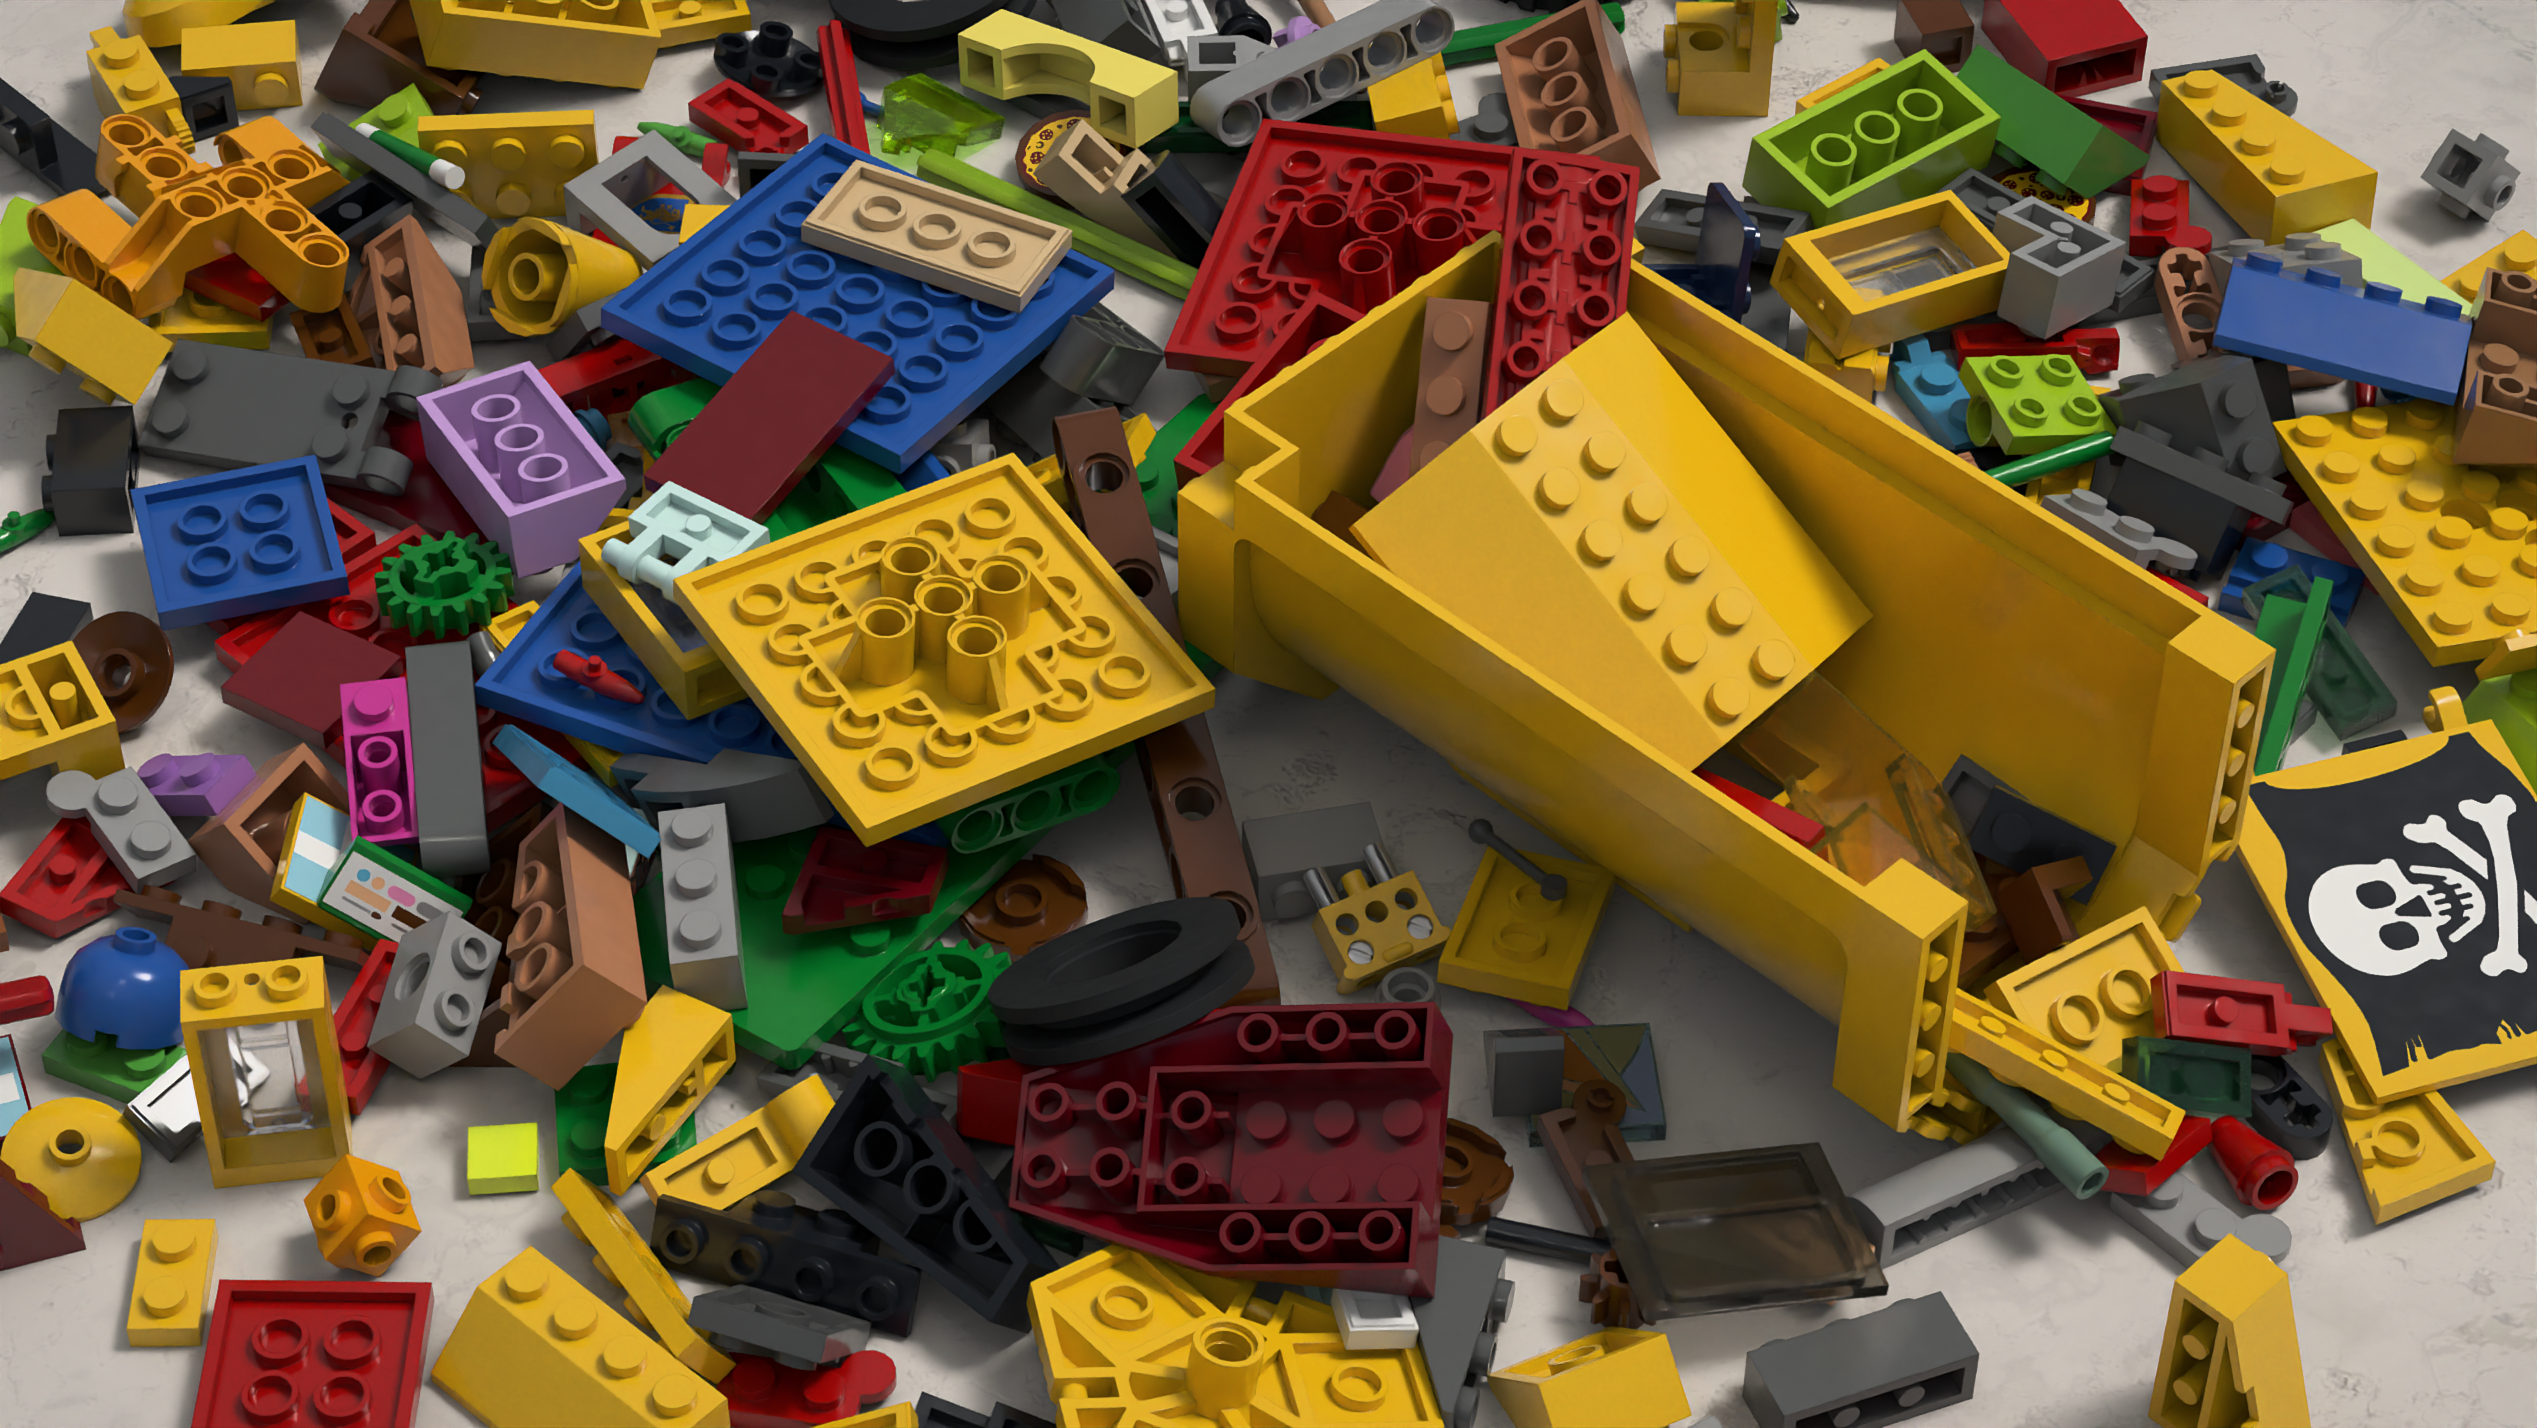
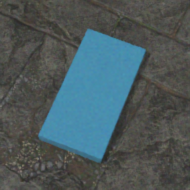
M511 723L509 726L505 724L493 741V744L539 789L646 858L650 857L661 841L660 833L611 788Z

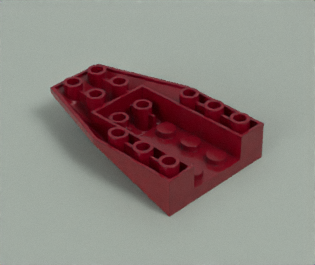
M1435 1002L1229 1006L1211 1012L1178 1030L1144 1044L1094 1059L1052 1065L1022 1075L1008 1207L1012 1212L1208 1276L1434 1299L1453 1033Z

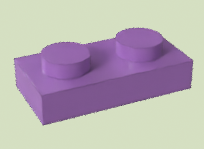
M164 753L145 762L137 772V775L168 816H217L257 775L244 754L214 755L213 753L172 756L169 753Z

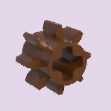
M1621 1245L1620 1247L1608 1250L1603 1255L1597 1253L1591 1255L1590 1274L1580 1276L1579 1301L1592 1303L1590 1322L1593 1325L1601 1323L1604 1327L1616 1326L1638 1329L1644 1323L1650 1326L1656 1324L1658 1305L1667 1303L1668 1278L1655 1275L1656 1256L1654 1254L1647 1256L1636 1248Z

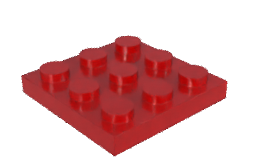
M219 1279L191 1428H415L435 1301L432 1282Z

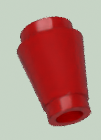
M2222 1116L2211 1123L2212 1141L2206 1147L2210 1150L2211 1155L2241 1203L2255 1206L2260 1210H2271L2283 1204L2293 1194L2298 1184L2299 1175L2294 1167L2293 1156L2288 1151L2239 1122L2234 1116Z

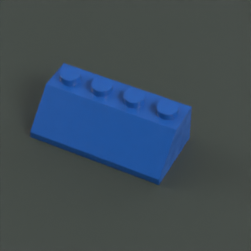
M2248 252L2246 260L2233 257L2214 327L2212 346L2454 406L2472 329L2471 316L2461 313L2463 305L2434 296H2427L2425 304L2401 299L2403 290L2379 282L2368 281L2365 289L2341 284L2343 275L2318 267H2307L2306 275L2282 269L2283 260L2262 253Z

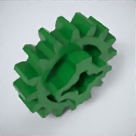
M447 531L443 540L434 541L432 537L425 534L421 536V545L418 547L402 543L398 546L400 558L384 557L382 559L383 571L375 573L374 576L381 616H389L391 627L394 629L409 624L412 637H418L425 630L434 632L436 639H443L447 629L454 628L462 636L468 635L469 624L477 622L481 625L489 626L492 624L490 611L506 612L508 610L507 598L515 596L508 553H500L498 542L495 540L480 545L479 534L471 533L463 540L457 538L454 531Z

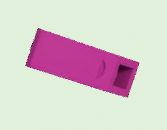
M400 677L340 684L352 841L359 835L378 847L418 843L419 833L410 709L406 678Z

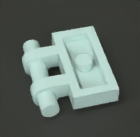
M668 481L628 517L630 534L635 539L631 543L626 544L611 538L605 543L601 552V558L604 562L617 567L618 575L637 585L647 582L661 589L665 599L677 604L673 598L674 578L769 544L770 535L768 528ZM667 553L680 561L673 567L658 559Z

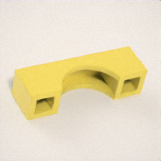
M1004 9L998 10L958 34L960 85L1001 100L1031 94H1057L1078 99L1090 106L1091 127L1098 134L1135 149L1179 122L1178 71Z

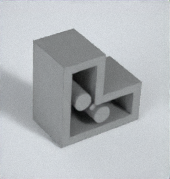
M2029 196L1997 212L1992 234L2010 253L1997 316L2017 325L2018 329L2028 336L2047 339L2113 305L2127 242L2033 196Z

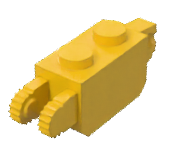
M111 26L89 32L94 48L86 51L88 69L90 71L94 97L104 119L117 114H130L140 117L152 125L165 138L174 135L182 140L181 149L188 155L195 153L194 139L190 127L183 117L180 97L140 34L120 39Z

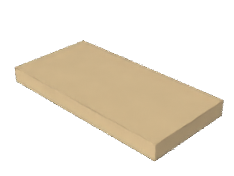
M855 160L801 224V241L1020 314L1071 249L1073 230L860 160Z

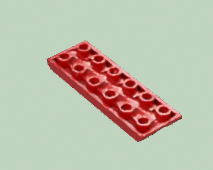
M1521 147L1513 148L1507 175L1481 421L1563 357L1626 313L1640 167Z

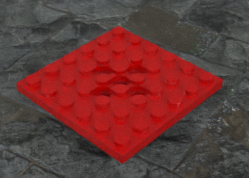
M1263 118L1164 349L1166 369L1242 378L1314 290L1367 315L1374 307L1383 305L1411 286L1419 277L1429 274L1453 258L1462 248L1472 245L1493 230L1501 234L1508 168L1514 147ZM1539 150L1601 161V156Z

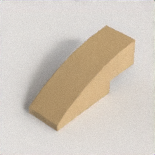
M1083 119L1059 135L1033 172V175L1059 197L1093 221L1178 259L1120 197L1151 160L1138 148L1123 157Z

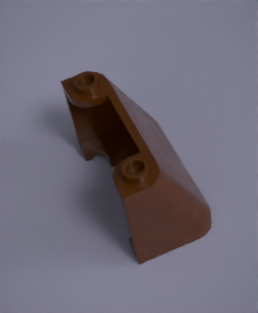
M369 0L360 15L354 12L344 26L314 90L334 102L373 109L389 96L397 94L414 83L425 98L434 116L468 115L472 113L483 94V91L476 86L485 72L460 69L445 70L440 67L427 66L417 27L411 17L410 1Z

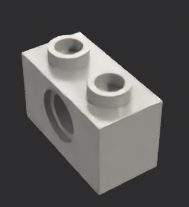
M451 911L403 934L367 1048L419 1079L469 1056L502 943Z

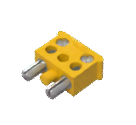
M1380 841L1374 842L1373 845L1369 844L1362 851L1378 884L1376 886L1369 887L1361 869L1353 870L1340 878L1348 895L1347 898L1340 900L1324 867L1319 866L1315 867L1314 870L1310 869L1303 876L1319 908L1311 927L1339 980L1336 985V990L1339 994H1351L1383 980L1394 969L1413 967L1439 956L1451 933L1449 927L1441 926L1414 871L1411 870L1399 875L1383 843ZM1397 904L1405 906L1408 910L1401 909ZM1367 916L1377 919L1378 923L1369 920ZM1338 929L1345 930L1349 935L1340 933Z

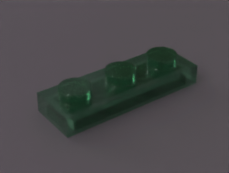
M2295 564L2243 588L2241 603L2258 625L2267 594L2307 604L2312 583L2299 565ZM2329 609L2327 626L2306 694L2313 704L2318 706V711L2338 739L2342 741L2396 716L2398 702L2331 609Z

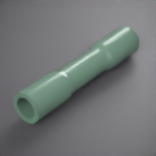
M1947 1052L1945 1068L1981 1104L1990 1107L2035 1151L2039 1161L2078 1199H2087L2102 1188L2109 1176L2108 1168L2069 1130L2058 1126L2021 1088L2002 1083L1989 1072L1988 1067L1962 1053Z

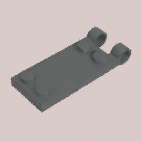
M178 339L137 445L147 456L235 470L316 455L324 484L369 490L386 496L398 497L404 494L414 464L408 457L395 450L376 446L389 409L403 410L419 415L416 397L442 389L443 382L433 373L409 365L399 366L396 371ZM358 418L356 425L348 429L349 420Z

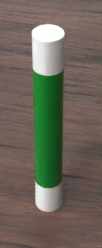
M361 123L355 128L356 131L433 181L450 189H458L464 183L465 173L462 168L368 123Z

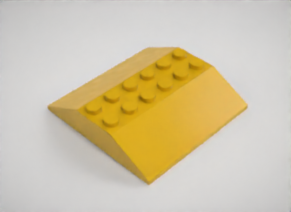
M1628 312L1559 360L1474 426L1349 528L1376 563L1690 772L1811 673L1873 617V614Z

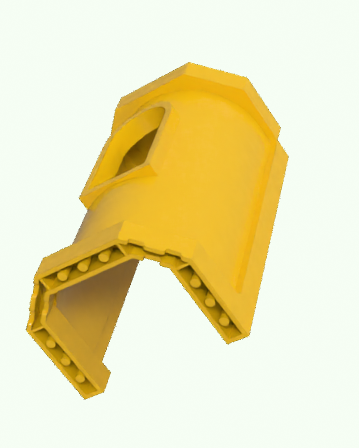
M1493 230L1472 245L1462 248L1453 258L1429 274L1416 279L1411 286L1383 305L1374 307L1365 317L1340 334L1328 338L1322 346L1292 366L1285 367L1276 377L1246 397L1239 398L1224 411V461L1202 476L1190 480L1183 489L1177 492L1178 621L1183 638L1231 672L1319 700H1324L1340 687L1444 757L1449 765L1466 781L1587 864L1605 867L1616 875V884L1688 933L1693 929L1697 930L1839 1027L1832 1087L1897 1132L1906 1133L1907 1129H1913L1926 1138L1944 1141L1945 1137H1951L1964 1145L1987 1135L2003 1121L1990 1107L1981 1104L1945 1068L1969 901L1914 866L1958 834L1962 835L1925 809V806L1961 754L1972 759L2035 804L2116 843L2117 847L2087 906L2071 898H2067L2064 901L2080 938L2146 906L2165 940L2176 943L2201 905V898L2194 892L2212 861L2226 862L2240 841L2276 654L2275 648L1632 258L1626 312L1639 325L1873 614V617L1818 667L1722 746V748L1783 787L1785 790L1771 801L1824 825L1826 837L1882 850L1880 875L1865 887L1310 519L1317 507L1326 501L1332 490L1372 509L1379 504L1370 495V489L1398 438L1414 424L1427 297L1494 303L1501 240L1499 232ZM2020 950L1970 985L1964 992L1992 1006L1983 990L1996 980L2026 966ZM2022 1086V1087H2019V1088H2021L2029 1097H2031L2033 1094H2035L2034 1092H2032V1091L2026 1089V1088L2023 1087V1086Z

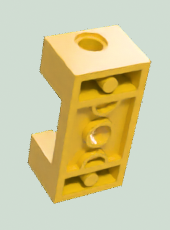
M1778 0L1676 2L1674 24H1664L1663 56L1664 58H1673L1667 59L1666 93H1676L1678 116L1768 117Z
M72 640L0 665V781L47 764L50 765L53 776L60 772L74 770L87 773L95 780L125 769L116 720Z

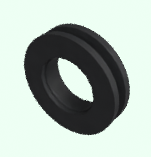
M828 0L835 20H839L842 27L849 30L852 51L856 56L877 66L899 70L931 69L958 63L959 33L1000 9L1028 18L1037 3V0H923L910 2L899 0Z
M1214 897L1182 898L1141 906L1079 927L1047 942L1014 962L993 981L988 991V999L995 1016L1001 1021L1007 1022L1003 1031V1039L1011 1058L1023 1064L1045 1066L1068 1064L1106 1056L1169 1034L1200 1019L1226 1003L1247 985L1255 972V965L1249 947L1244 942L1236 939L1241 926L1234 906L1224 899Z

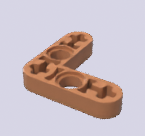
M2189 247L2169 249L2161 256L2158 263L2154 288L2178 361L2203 358L2209 349H2212L2210 354L2214 352L2223 354L2224 348L2212 346L2214 327L2222 296L2210 262L2201 252ZM2183 277L2185 280H2192L2188 294H2184L2186 286ZM2189 314H2200L2207 317L2213 326L2205 330L2195 329L2187 325L2183 317ZM2287 364L2291 389L2334 385L2345 380L2344 378Z

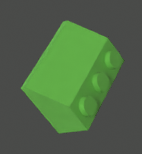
M1977 44L1956 76L2001 116L1996 140L1999 142L1993 151L2020 169L2023 168L2027 160L2040 168L2035 179L2062 197L2071 188L2089 199L2143 167L2150 158V155L1979 44Z

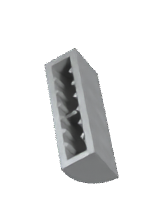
M2052 1107L2043 1110L2058 1126L2069 1130L2093 1155L2113 1140L2111 1134L2085 1120L2078 1121L2067 1118ZM2007 1125L1841 1198L1835 1205L1833 1215L1844 1228L1875 1246L1873 1265L1878 1271H1881L2067 1187L2039 1161L2035 1151Z

